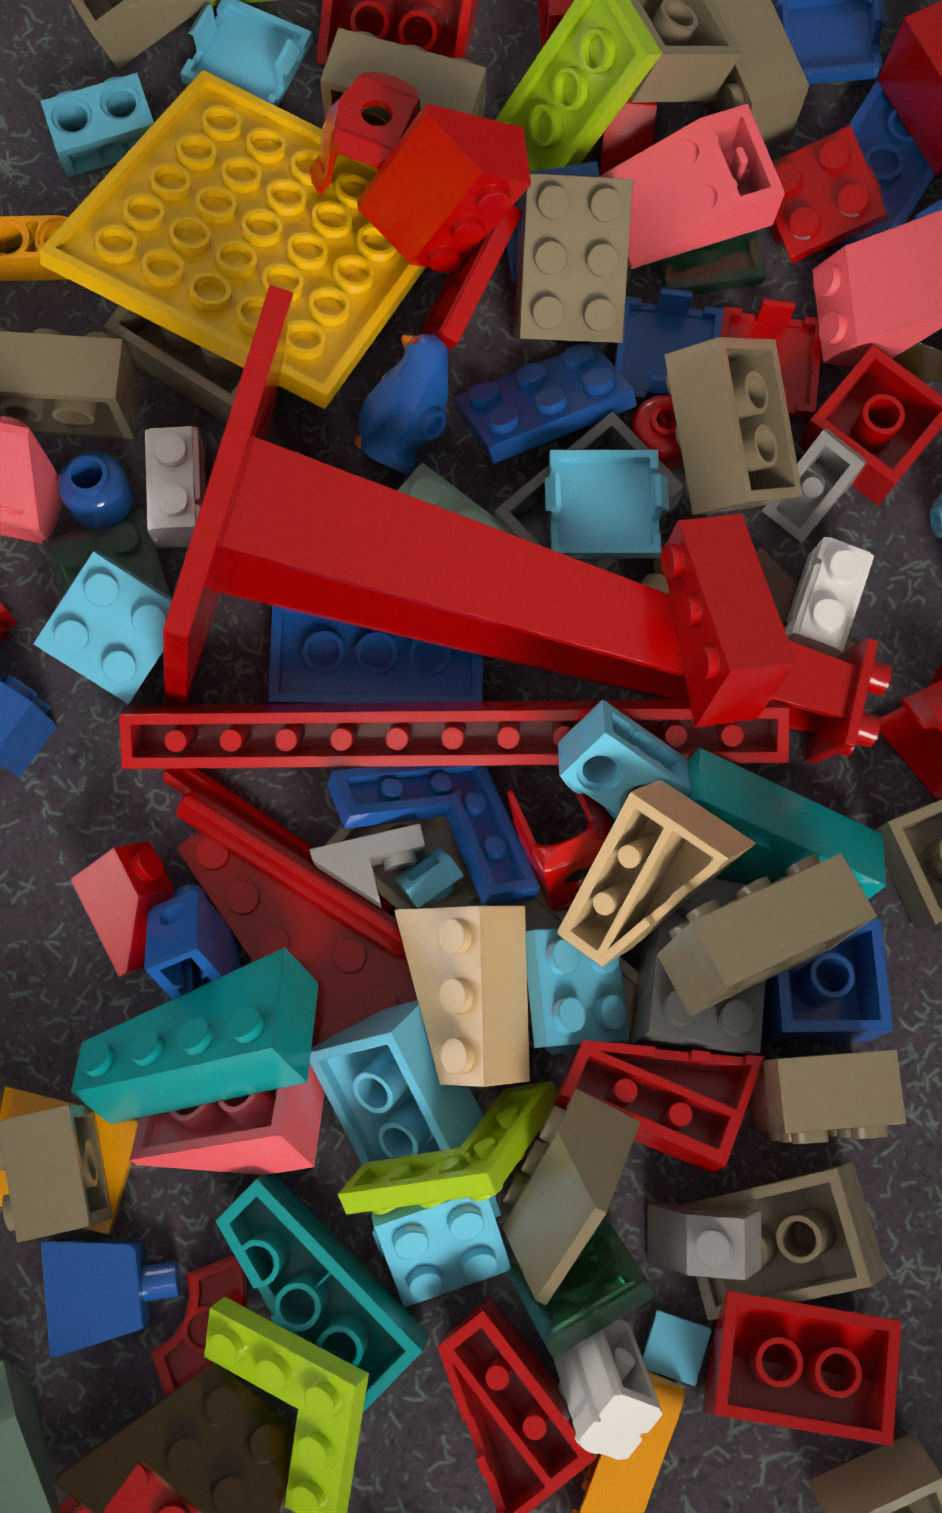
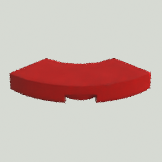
M235 1255L187 1273L190 1297L184 1320L170 1339L151 1351L165 1395L204 1366L213 1362L204 1357L210 1307L226 1297L247 1308L248 1277Z

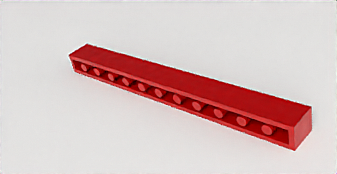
M689 699L604 700L682 754L687 760L699 748H702L731 763H788L789 707L787 705L769 701L758 719L695 728ZM601 700L134 705L119 714L122 769L559 765L558 742Z

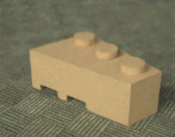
M661 779L633 790L629 793L556 934L602 967L636 946L756 843Z
M467 906L394 910L440 1085L487 1087L530 1081L525 906Z

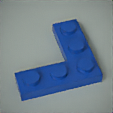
M486 766L362 767L332 771L327 786L344 829L445 817L483 906H495L534 899L540 889V885Z

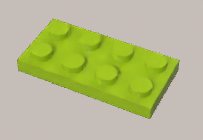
M574 0L496 117V121L524 128L530 172L581 164L663 54L631 0Z

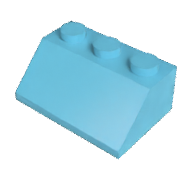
M418 1000L382 1009L311 1048L310 1064L361 1164L460 1148L484 1116L469 1086L440 1085Z

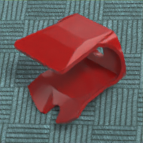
M364 72L357 77L340 99L329 108L323 123L320 155L310 166L311 181L320 195H322L332 181L338 154L380 169L420 111V99L418 98V92L406 81L385 73ZM369 106H380L390 113L392 119L383 126H374L362 118L363 110Z
M942 664L937 668L928 687L902 698L899 701L903 707L880 717V733L932 797L938 800L942 799Z
M507 791L520 844L548 906L554 911L570 908L586 877L572 883H567L565 880L571 873L579 869L591 868L614 824L611 815L603 805L585 793L578 794L575 792L585 812V830L569 840L552 845H540L536 843L513 791Z

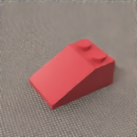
M942 210L848 244L812 269L823 363L853 369L872 345L876 346L890 358H894L942 328Z
M309 1064L307 1083L139 1118L130 1161L140 1166L257 1175L312 1168L315 1166L325 1092L311 1064Z

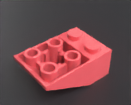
M748 104L701 117L599 176L633 179L628 263L631 269L772 226L785 194Z
M0 416V535L51 546L63 504L58 493L59 475L30 428L17 419Z

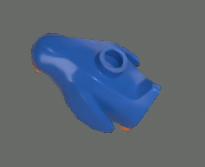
M429 334L418 336L403 335L401 337L405 349L404 356L397 365L382 377L379 384L367 395L359 415V435L355 439V444L370 458L409 476L413 472L415 456L421 446L427 440H433L438 437L447 421L445 409L448 401V348L440 337Z

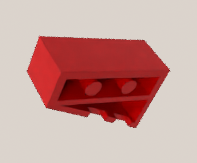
M491 1295L446 1330L437 1348L462 1420L466 1421L477 1453L476 1461L482 1477H485L497 1510L496 1513H529L596 1459V1454L583 1449L574 1439L576 1432L567 1402L559 1391V1384Z

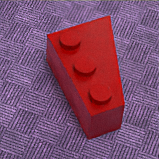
M742 514L678 520L667 544L661 550L660 560L662 572L668 583L694 727L758 719L796 664V660Z
M582 1040L571 1057L553 1105L564 1110L575 1090L578 1089L640 1121L634 1141L712 1174L727 1165L765 1056L746 1055L740 1057L710 1054V1051H672L655 1049L654 1046Z

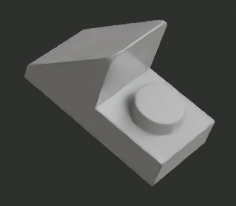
M825 428L797 464L803 496L768 504L762 509V512L802 543L835 502L850 488L867 463V460Z
M420 824L310 849L316 868L379 908H382L372 866L383 864L385 871L398 870L415 865L417 863L416 856L426 854Z

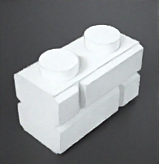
M198 427L149 428L145 430L148 532L157 548L189 547L207 489V478L204 471L206 469V450L203 440H201Z
M824 537L807 557L786 620L788 624L784 628L788 640L835 658L842 654L874 555L831 537Z
M591 1308L582 1312L570 1328L572 1335H565L552 1353L560 1379L558 1388L567 1402L576 1432L574 1439L583 1449L593 1454L600 1453L617 1460L628 1459L643 1440L641 1434L648 1433L663 1413L629 1323Z

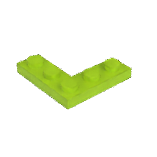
M547 1081L503 1089L460 1148L363 1163L338 1193L346 1215L369 1211L374 1215H382L398 1207L420 1205L422 1208H432L448 1200L470 1198L472 1201H483L493 1197L501 1191L503 1183L516 1164L524 1157L526 1149L537 1133L543 1128L554 1107L553 1103L557 1092L553 1082Z
M226 1297L222 1298L210 1307L204 1357L298 1409L285 1507L295 1513H347L369 1373Z

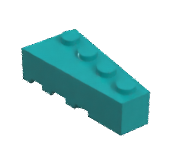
M699 748L687 760L692 793L687 797L756 843L720 873L716 879L748 885L768 876L772 884L780 878L787 876L785 873L787 868L806 857L816 854L819 861L822 862L842 853L868 900L886 886L883 834L702 748Z
M284 947L83 1041L71 1093L109 1124L307 1083L319 983Z
M275 1173L258 1177L215 1221L253 1288H258L272 1313L270 1318L273 1323L369 1373L363 1413L423 1351L429 1333Z

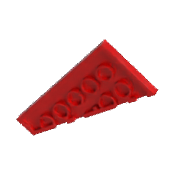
M200 831L176 847L253 962L286 947L319 983L311 1047L382 1009L418 1000L406 954L401 958L394 957Z

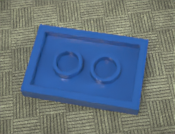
M594 342L572 346L560 355L540 363L524 365L515 373L492 382L479 383L469 391L454 396L456 408L461 419L492 464L599 422L612 411L618 414L637 406L634 388Z

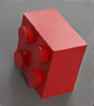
M872 345L811 418L797 445L807 452L820 433L827 428L867 460V463L851 486L879 506L941 431L942 395L876 346Z

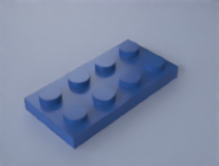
M878 81L873 85L849 125H851L868 168L872 166L883 192L881 199L888 213L889 220L830 246L835 251H839L848 244L905 224L935 176Z
M272 606L269 704L482 701V655Z

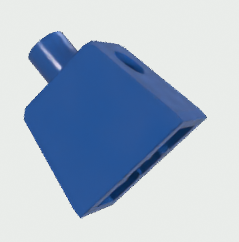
M182 886L174 892L172 899L153 906L148 911L145 970L172 1000L241 968L235 935L227 922L208 901L205 890L200 886Z
M59 1237L41 1242L50 1358L59 1357L141 1330L152 1323L150 1301L181 1296L182 1281L178 1261L147 1265L144 1240Z

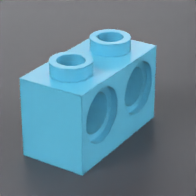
M137 73L124 77H111L103 83L76 91H64L55 97L40 101L67 178L118 163L154 124ZM125 114H130L129 116H126V117H120V116L125 115ZM77 128H82V129L79 130V131L72 132L73 130H75V129H77Z
M601 700L558 742L559 776L564 783L578 794L585 793L603 805L615 819L631 791L659 779L686 797L692 793L687 758L604 700Z

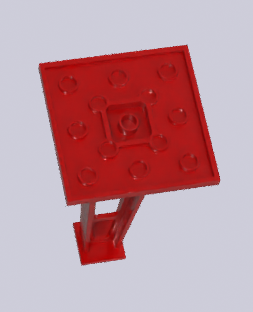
M269 285L163 628L166 705H188L221 594L667 700L689 699L669 594L268 442L274 420L294 293ZM867 638L835 658L788 640L796 664L770 701L789 707V729L810 733L804 761L815 764L836 754L849 756L856 744L868 748L873 746L879 735L881 719L877 715L863 711L867 693L878 696L883 695L892 675L890 664L874 660L878 641Z

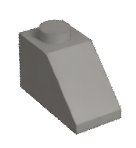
M648 1203V1262L688 1276L746 1280L762 1269L761 1210Z

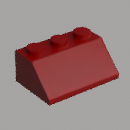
M323 0L316 64L326 65L338 28L353 32H368L379 39L401 45H417L427 52L453 59H467L476 26L479 0Z
M426 103L358 198V210L409 264L432 268L437 272L456 273L531 185L524 128Z
M725 1291L708 1353L702 1412L893 1446L902 1321Z

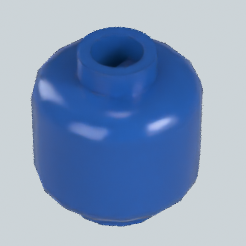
M99 451L82 452L72 457L62 467L58 477V493L72 517L81 525L96 530L107 529L121 523L130 513L134 503L133 487L120 463L112 456Z

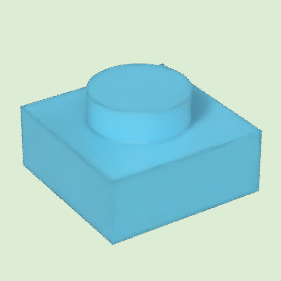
M437 847L394 879L405 896L417 908H420L425 903L432 905L446 898L454 889L453 883L464 875L454 860L440 847Z

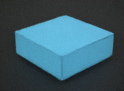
M655 1308L641 1354L646 1369L696 1386L712 1329L709 1326Z

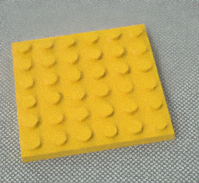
M202 70L40 248V265L244 368L269 285L294 292L278 386L323 409H326L426 268L409 264L358 210V198L379 169L338 154L332 181L322 195H320L311 181L310 166L320 155L323 129L205 70Z

